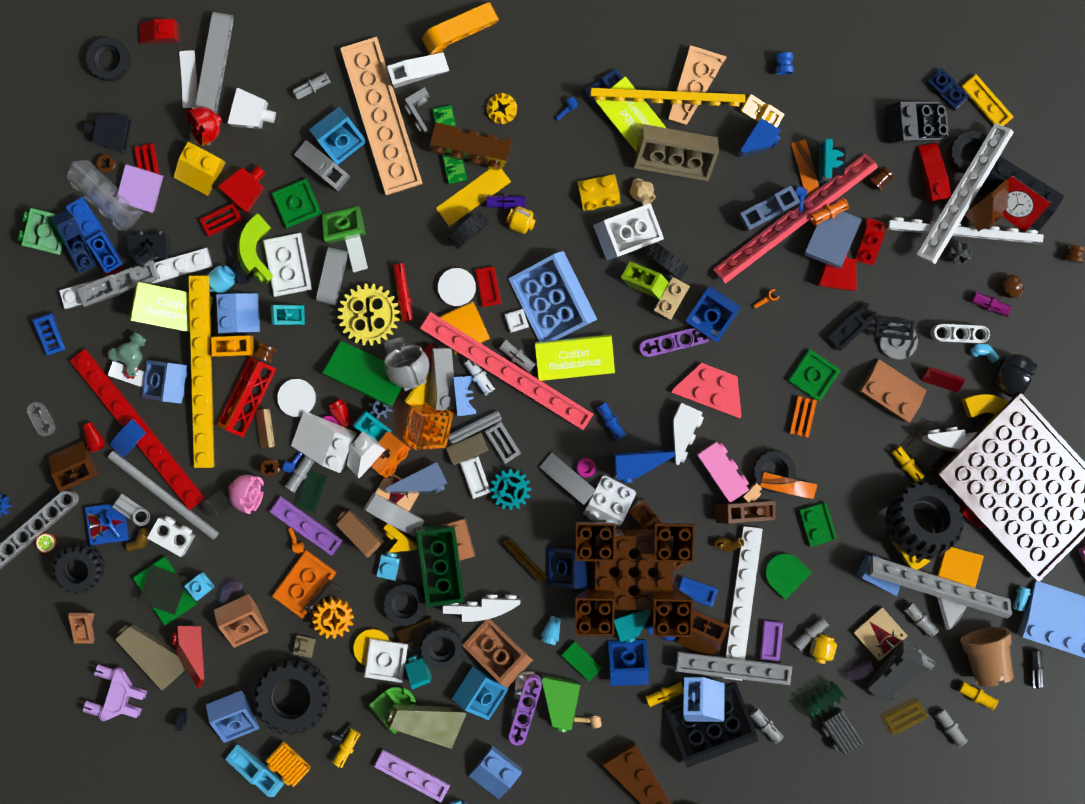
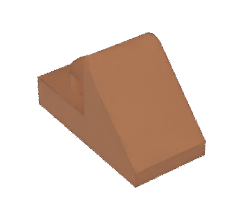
M69 613L74 644H93L95 639L92 627L94 613Z

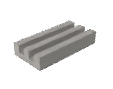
M502 422L485 431L505 464L521 454ZM498 427L501 428L516 453L512 454L498 432ZM494 431L510 457H505L490 432Z

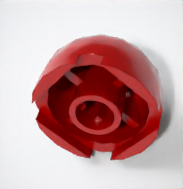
M198 106L186 111L188 124L191 123L193 128L191 133L200 146L207 145L217 139L220 133V124H222L218 113H214L206 106Z

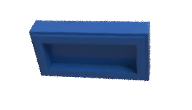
M684 576L681 577L678 589L693 598V601L710 607L713 606L718 588Z

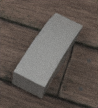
M553 453L540 466L543 471L583 505L596 491L594 487Z
M374 492L364 507L365 511L414 537L417 535V527H422L425 522L418 515Z

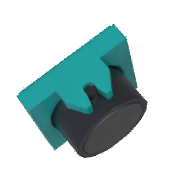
M825 139L819 145L820 182L829 181L832 175L843 176L845 173V147H833V139Z

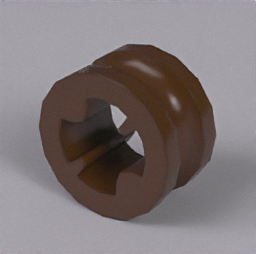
M102 155L97 160V166L101 171L110 173L115 169L116 162L113 157ZM108 159H110L109 164L111 166L109 168L105 167L104 169V164L102 163L103 160L108 161Z

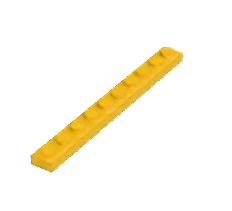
M189 276L194 468H213L215 466L209 276Z

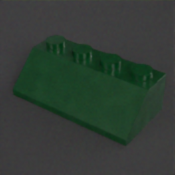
M430 525L417 527L416 534L426 607L465 602L455 526Z

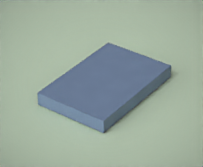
M841 212L835 215V218L819 223L804 255L841 269L862 219Z

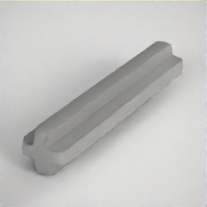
M496 411L449 434L448 438L454 444L501 421L502 417Z

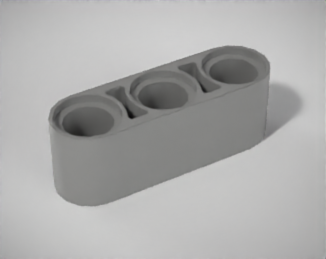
M328 247L316 301L336 305L348 251Z

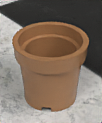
M1004 627L982 628L971 631L960 638L963 651L967 653L975 683L978 682L979 686H998L999 681L1004 680L1007 683L1014 678L1010 653L1012 640L1009 629Z

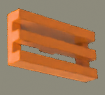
M797 396L790 434L809 438L817 400ZM801 401H804L798 431H795ZM808 403H811L805 433H803Z

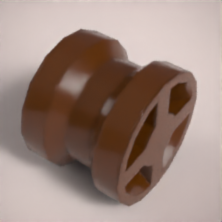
M1067 245L1068 253L1064 260L1073 263H1084L1083 253H1085V247Z
M260 341L258 344L259 349L254 353V356L271 363L272 355L276 353L277 349Z

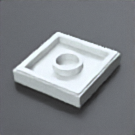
M370 638L364 677L402 683L408 644Z

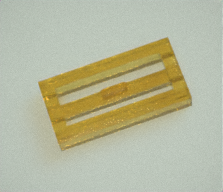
M919 700L885 717L894 735L928 718ZM918 706L919 709L891 722L892 719ZM920 713L922 714V715H920L919 717H917V718H915V719H913V720H911V721H909V722H907V723H905V724H903V725H901V726H899V727H897V728H894L895 726H897V725H899V724H901V723L907 721L908 719H910V718H912V717H914V716H916V715H918V714H920Z

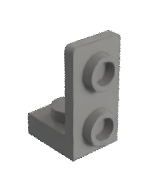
M424 87L406 98L407 104L404 107L410 116L414 114L417 119L414 123L418 130L428 134V129L414 108L415 105L419 107L428 101L427 98L430 97Z

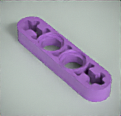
M692 328L645 340L640 344L639 350L643 356L651 357L707 343L711 338L706 336V340H704L703 337L696 338L698 342L694 343V336L691 331H695V335L700 334L701 331ZM682 334L690 336L691 341L689 344L684 345L680 342ZM668 338L672 341L670 349L662 347L661 342L663 339ZM658 340L660 352H657V348L652 349L650 354L647 351H643V348L646 347L645 343H649L652 346L656 345L654 341Z
M536 674L528 675L523 684L509 731V740L514 745H522L529 731L542 688V680ZM535 680L537 685H534L532 693L530 692V683ZM525 697H531L534 702L531 705H525L522 700ZM521 714H525L528 717V720L524 723L519 722L517 719ZM519 727L521 728L520 736L518 739H515Z

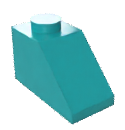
M635 610L614 617L620 642L630 643L636 640L635 637L640 635L651 610Z
M417 654L408 658L409 662H406L405 668L412 690L430 683L432 674L427 662L423 660V656L419 657Z

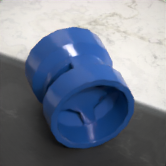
M793 53L774 54V61L777 64L775 67L776 75L794 73V66L791 65Z

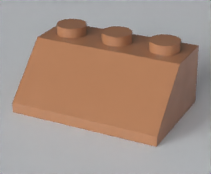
M880 359L877 360L858 389L859 393L907 423H910L920 408L927 391Z

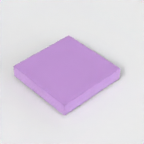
M125 164L116 202L153 213L164 175Z

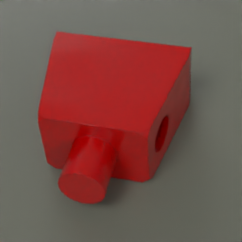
M258 165L251 173L241 168L218 187L245 212L249 213L265 188L258 181L266 172Z
M847 253L841 269L824 263L817 286L852 292L856 291V259L847 258Z

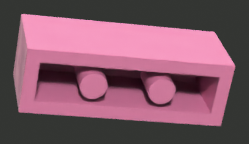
M714 442L696 455L727 501L731 503L749 491L747 487L749 483L744 475L739 476L737 473L738 466L734 460L731 459L729 461L725 455L728 451L724 445Z

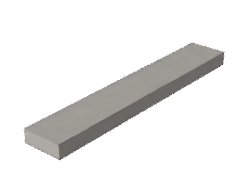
M677 651L675 671L790 685L793 666Z

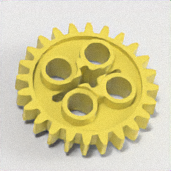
M367 283L364 285V289L357 285V292L350 289L352 295L345 294L344 296L347 301H340L344 308H338L340 312H343V315L338 316V318L344 321L339 325L346 326L343 333L350 332L349 339L355 336V343L362 339L363 345H366L367 341H369L370 345L373 346L374 340L381 344L382 337L387 341L388 337L386 334L394 335L391 329L398 328L394 321H400L399 318L395 317L396 314L400 313V311L395 310L398 303H392L395 297H388L389 290L383 293L382 286L376 290L375 284L372 285L371 289H369ZM366 298L370 300V312L374 313V316H371V332H369V320L364 316L368 312ZM376 299H381L383 302L382 308L374 309L373 302ZM355 302H363L364 307L361 311H355ZM378 318H382L385 322L384 327L381 329L375 327V321ZM358 320L365 322V328L361 331L356 329V322Z

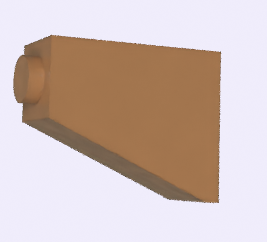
M352 510L348 513L344 511L337 518L339 522L336 525L367 558L384 542Z

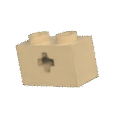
M672 277L653 312L670 321L690 286Z

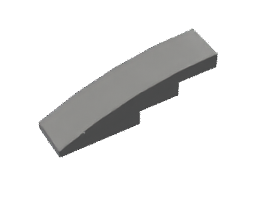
M154 261L144 264V268L140 266L129 268L78 288L83 306L87 307L136 288L137 282L148 284L160 279Z

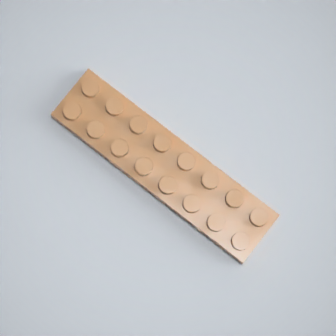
M374 37L340 48L386 196L422 185L421 176L378 38Z

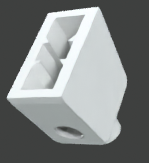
M237 88L228 124L233 127L261 129L263 121L274 123L276 112L267 110L268 103L264 99Z

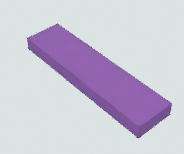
M282 496L279 497L269 511L331 556L343 541V539Z

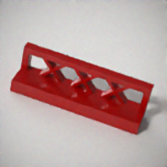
M250 356L216 425L228 432L244 437L277 369ZM263 367L269 369L267 376L261 379L260 373ZM259 385L260 390L258 394L252 396L251 391L253 387ZM250 403V410L244 413L243 408L245 404ZM242 420L243 425L240 431L233 429L236 422Z

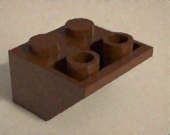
M84 440L48 456L51 475L59 492L67 491L100 475Z
M693 608L692 637H679L677 643L703 655L714 656L724 639L729 625Z

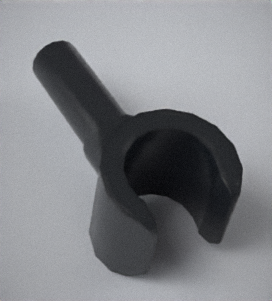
M348 723L340 735L333 733L330 743L336 746L339 745L353 725Z

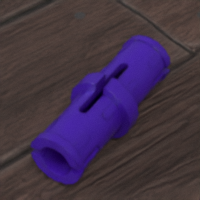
M504 194V196H487V208H504V210L516 208L517 206L525 208V196H508V194Z

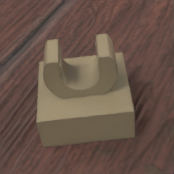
M297 634L293 654L312 658L316 638Z

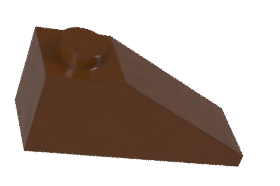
M776 502L716 503L715 520L716 523L726 524L776 520Z

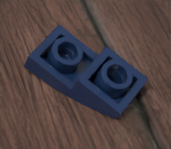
M941 68L928 83L956 111L969 98V94L955 83L956 80Z

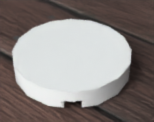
M452 268L440 277L438 292L447 304L463 306L474 297L476 283L468 271L461 268Z
M291 379L285 382L279 389L278 404L284 413L292 417H301L304 411L309 413L316 403L314 388L302 379Z

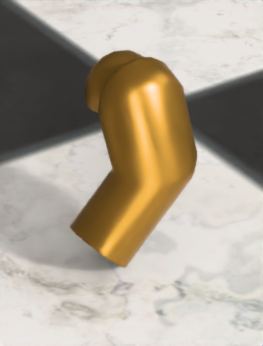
M141 528L138 531L136 541L126 543L127 551L145 548L149 541L147 538L149 530Z
M720 537L715 541L714 545L717 549L731 552L743 547L744 540L741 537L734 540Z

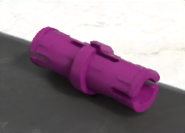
M978 291L974 293L971 299L972 303L985 307L987 311H994L1005 317H1008L1012 309L1011 305L998 301L996 297H988Z

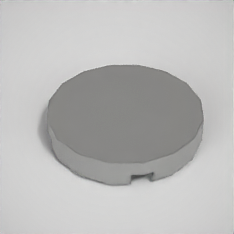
M890 323L887 325L890 327L910 328V325ZM915 330L913 340L879 337V345L882 352L889 358L896 360L911 356L918 344ZM881 331V333L909 336V332Z

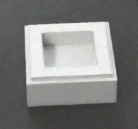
M523 309L505 314L510 333L529 327Z

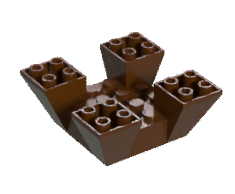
M576 522V561H595V584L575 597V635L614 636V610H652L653 636L692 637L693 598L673 586V562H694L695 524L655 523L654 529H615L616 523ZM633 548H636V549L639 550V551H638L637 553H635V554L629 552V551H630L631 549H633ZM618 567L619 570L613 572L610 570V568ZM631 567H637L638 571L631 572L629 569ZM651 567L658 569L656 572L649 571ZM635 585L638 589L631 590L629 587Z

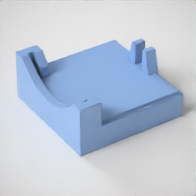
M472 376L454 377L458 416L476 414V410L469 403V400L474 398L467 397L468 393H473V391L467 390L470 382L473 380Z

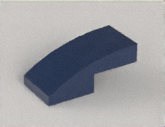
M615 69L602 77L598 82L586 88L582 93L594 108L598 104L595 102L594 97L589 96V89H610L622 79V76Z

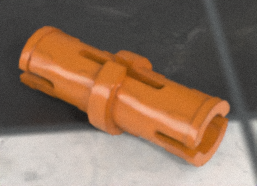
M845 198L831 205L827 204L823 209L810 214V220L815 226L827 219L831 220L835 218V215L848 210L849 204Z

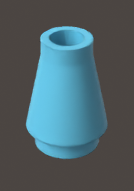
M550 616L546 627L540 635L542 636V642L556 645V642H559L560 618Z

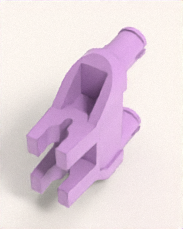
M98 664L94 676L110 680L109 692L103 706L87 700L83 712L98 716L100 721L103 722L120 714L135 718L140 716L142 708L128 704L129 697L143 700L148 690L133 686L122 668L112 669Z

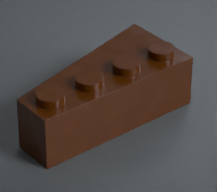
M435 123L428 148L433 153L443 155V153L449 154L451 158L456 160L467 159L474 165L485 164L492 170L503 169L508 159L512 143L511 138H505V141L497 138V135L489 134L483 137L477 131L466 130L461 132L462 129L459 127Z
M635 741L602 761L603 766L641 804H672Z

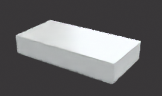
M479 456L461 462L460 464L472 498L491 493Z

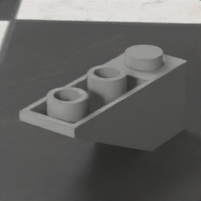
M307 140L294 154L338 192L350 178L343 169Z

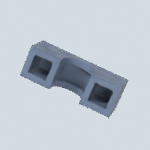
M789 186L765 201L740 213L738 217L748 232L800 203V200L792 186Z

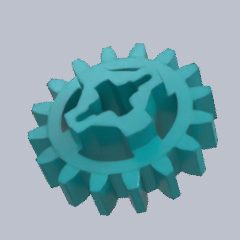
M512 468L509 469V473L502 470V476L496 474L495 476L498 480L491 482L495 485V487L490 488V491L495 492L491 497L492 499H498L496 505L503 504L502 509H505L506 505L509 506L510 510L513 509V506L519 509V503L525 505L526 501L524 498H530V495L527 494V491L532 490V488L527 487L530 480L525 481L526 474L520 476V470H517L516 473H513ZM510 477H516L520 482L515 483L511 481ZM503 479L505 485L503 489L498 491V485ZM507 481L512 487H516L514 490L515 498L510 492H506V489H508ZM524 488L523 495L519 499L517 496L518 491ZM507 496L511 498L512 502L504 501L501 497Z

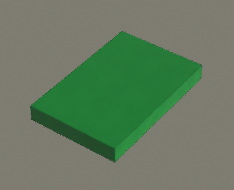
M166 556L133 578L164 625H167L198 604L184 587V582Z

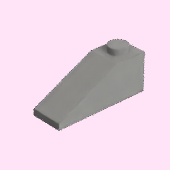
M450 347L432 348L428 403L435 410L454 409V370L452 349Z

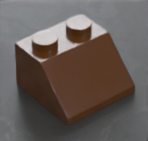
M1007 179L981 197L965 213V216L978 232L983 228L988 230L1004 215L1002 212L1008 206L1009 182Z

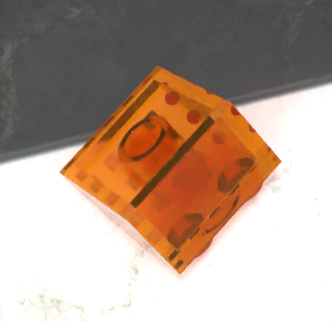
M410 405L403 442L415 450L446 448L454 412L450 410H435L429 405Z

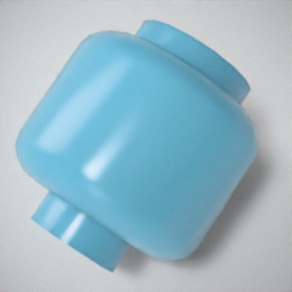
M217 266L207 275L209 276L210 291L213 293L224 294L235 283V274L227 266Z

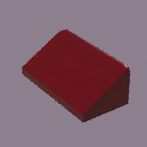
M926 367L921 380L953 392H958L966 379L932 367Z

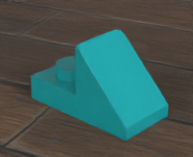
M364 411L353 424L356 429L372 436L377 442L382 439L387 431L392 432L390 428L368 411Z

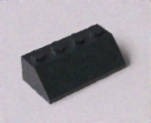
M999 156L978 194L984 196L1006 179L1008 180L1011 176L1015 177L1051 203L1031 225V227L1040 231L1055 213L1065 196Z

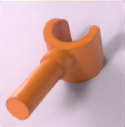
M776 289L768 291L764 299L753 305L756 309L769 301L774 302L778 300L780 296L775 299L771 297V292Z
M289 528L288 532L292 540V550L295 553H304L303 542L297 543L293 529Z

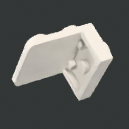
M602 476L583 514L593 521L616 523L615 529H619L635 498L636 492L608 476Z

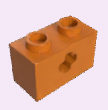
M389 431L378 442L385 451L370 466L386 478L396 471L397 465L407 457L408 451L411 449Z

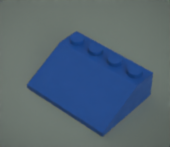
M672 450L613 453L614 477L621 483L633 482L634 478L644 475L673 458L675 452Z

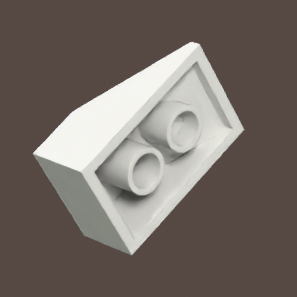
M651 203L593 225L607 261L664 239Z
M304 411L291 446L320 465L341 473L348 459L350 445L355 441L357 432Z

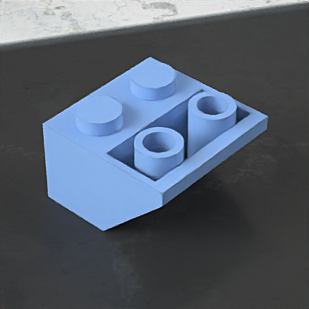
M684 677L683 715L685 721L724 722L725 684L704 677Z

